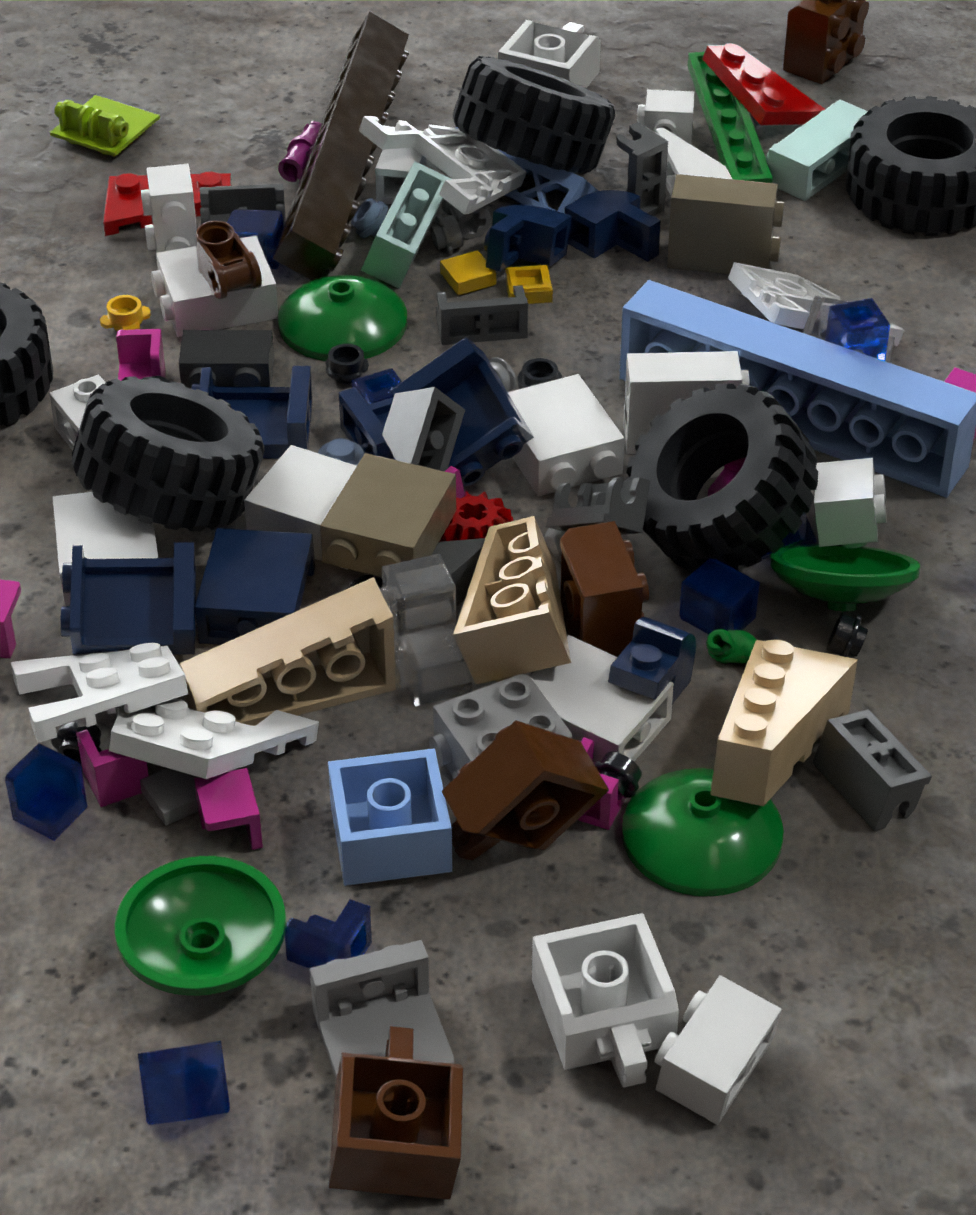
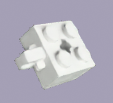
M526 20L498 51V59H505L513 63H520L537 70H542L587 88L599 74L600 40L596 36L582 34L584 25L569 22L560 29Z
M640 913L533 937L532 982L564 1070L611 1060L623 1088L646 1083L645 1070L647 1069V1060L644 1052L659 1049L671 1031L677 1034L679 1009L675 989L644 914Z

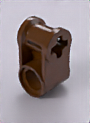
M209 221L201 224L196 229L198 270L210 285L217 299L226 298L227 292L250 286L251 289H256L262 285L261 271L255 255L251 250L247 249L229 223Z

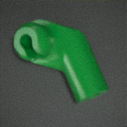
M716 629L707 636L706 648L711 658L720 663L747 664L754 644L758 639L743 630L727 631L725 629Z

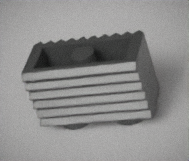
M183 330L179 357L181 384H185L184 387L192 389V384H200L202 367H211L213 385L216 387H271L274 367L272 330Z

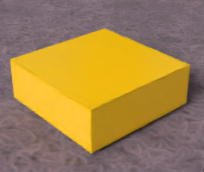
M478 250L440 261V273L457 295L496 285V271L486 268V259Z
M547 265L505 268V281L509 297H515L513 286L523 285L528 304L553 302V289Z

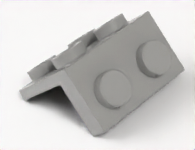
M519 674L434 705V736L429 738L430 749L435 748L438 765L440 767L445 765L454 779L457 777L458 771L465 764L473 761L494 741L496 734L500 730L511 725L515 720L572 738V733L531 677Z
M422 940L403 945H390L379 951L348 959H336L324 965L309 968L313 1013L336 1079L341 1053L385 1057L390 1026L414 1028L413 1060L454 1064V1055L429 993V961Z

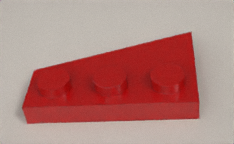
M731 43L725 44V46H707L702 58L704 62L760 125H804L821 111L825 110L746 52L742 47Z
M207 171L201 174H190L196 217L201 216L200 187L232 186L231 173ZM126 173L119 176H109L103 221L105 236L119 234V226L139 222L141 229L145 228V225H153L152 215L144 216L141 198V190L149 189L147 175Z

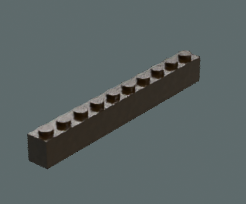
M372 12L368 13L351 40L272 259L312 281L320 279L326 269L333 272L343 255L344 250L340 247L344 244L351 231L352 226L349 225V222L359 207L360 202L356 200L367 183V179L364 177L375 157L372 154L377 148L375 143L359 132V128L364 116L377 117L378 123L384 126L389 116V113L386 111L396 95L393 90L403 73L400 70L409 55V52L405 50L409 34Z

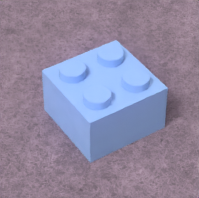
M435 748L328 761L330 803L344 886L452 872V828L446 799L441 792L443 785Z

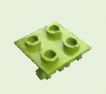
M98 95L93 96L84 105L75 103L72 100H65L64 102H58L55 107V115L59 117L60 124L50 131V136L115 157L158 121L160 115Z

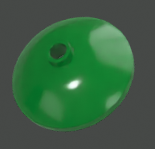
M354 275L329 276L304 284L285 299L278 313V328L285 343L304 356L326 361L330 349L334 346L354 344L363 350L364 358L368 359L392 348L402 338L407 328V309L403 300L396 292L378 281Z
M806 544L780 548L771 554V567L782 580L806 596L827 601V608L836 611H854L857 609V604L883 600L909 587L920 574V563L915 559L900 553L864 546L845 548L841 545L819 547V544Z
M692 768L673 771L646 783L628 802L622 822L624 848L635 867L644 876L664 888L682 894L702 897L736 893L753 886L768 875L781 854L784 834L783 822L772 800L770 799L764 806L710 795L714 769Z
M218 856L183 858L152 870L129 889L118 907L115 918L117 949L127 968L138 979L156 989L186 996L221 993L250 981L274 960L283 944L286 933L285 906L280 892L274 883L261 871L244 862Z

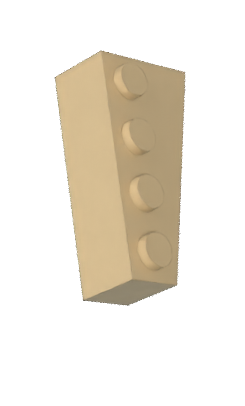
M535 516L491 526L488 529L453 633L475 684L494 680L500 682L519 674L571 663L555 563Z
M374 577L181 662L180 667L185 674L188 694L184 695V700L188 704L187 708L204 713L209 711L227 712L235 716L236 722L256 726L276 710L293 715H301L396 690L393 615Z
M756 640L717 741L710 795L764 806L792 776L793 766L798 761L805 762L812 754L813 744L819 738L821 739L827 720L849 713L858 659L793 647L790 643L783 640Z

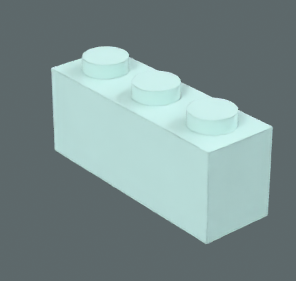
M839 99L810 121L798 127L783 140L774 144L766 156L773 177V183L778 184V189L806 201L845 173L848 165L851 132L856 122L867 111Z
M414 161L375 236L361 271L398 289L400 288L444 199L439 195L444 181L452 180L451 178Z

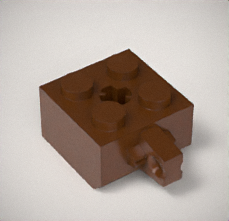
M802 0L790 9L787 18L783 71L819 84L825 83L835 73H839L854 57H858L864 48L865 36L863 35V26L869 11V2L866 0Z
M615 521L570 528L560 538L562 550L560 598L567 635L618 657L632 641L635 622L641 617H645L642 611V603L649 601V588L646 576L643 572L637 573L634 567L635 558L632 544L629 539H622Z
M515 720L511 725L500 730L496 734L494 741L473 761L465 764L458 771L457 777L441 792L456 817V821L451 826L452 844L455 852L460 858L473 861L500 841L530 849L545 850L602 798L609 789L580 741Z
M390 1026L385 1057L341 1053L335 1084L328 1188L450 1200L461 1161L462 1065L413 1060L414 1028Z

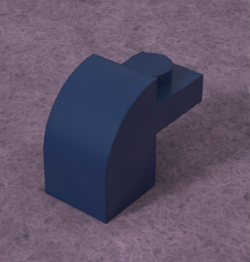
M602 190L589 193L565 207V214L572 215L568 244L594 259L618 245L647 262L659 255L661 220L640 209V196L620 190Z
M512 205L494 210L492 227L487 231L484 240V250L487 251L486 268L501 272L518 259L547 265L548 267L552 266L567 254L572 215L529 205Z
M641 617L635 622L632 641L611 664L608 682L656 700L669 682L674 683L673 704L691 682L696 653L695 636L648 617Z

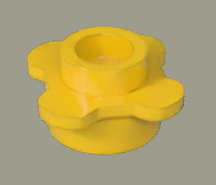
M119 295L108 301L107 315L100 318V325L105 329L114 328L116 332L118 330L140 329V324L143 320L151 317V310L147 306H142L140 299L135 296Z

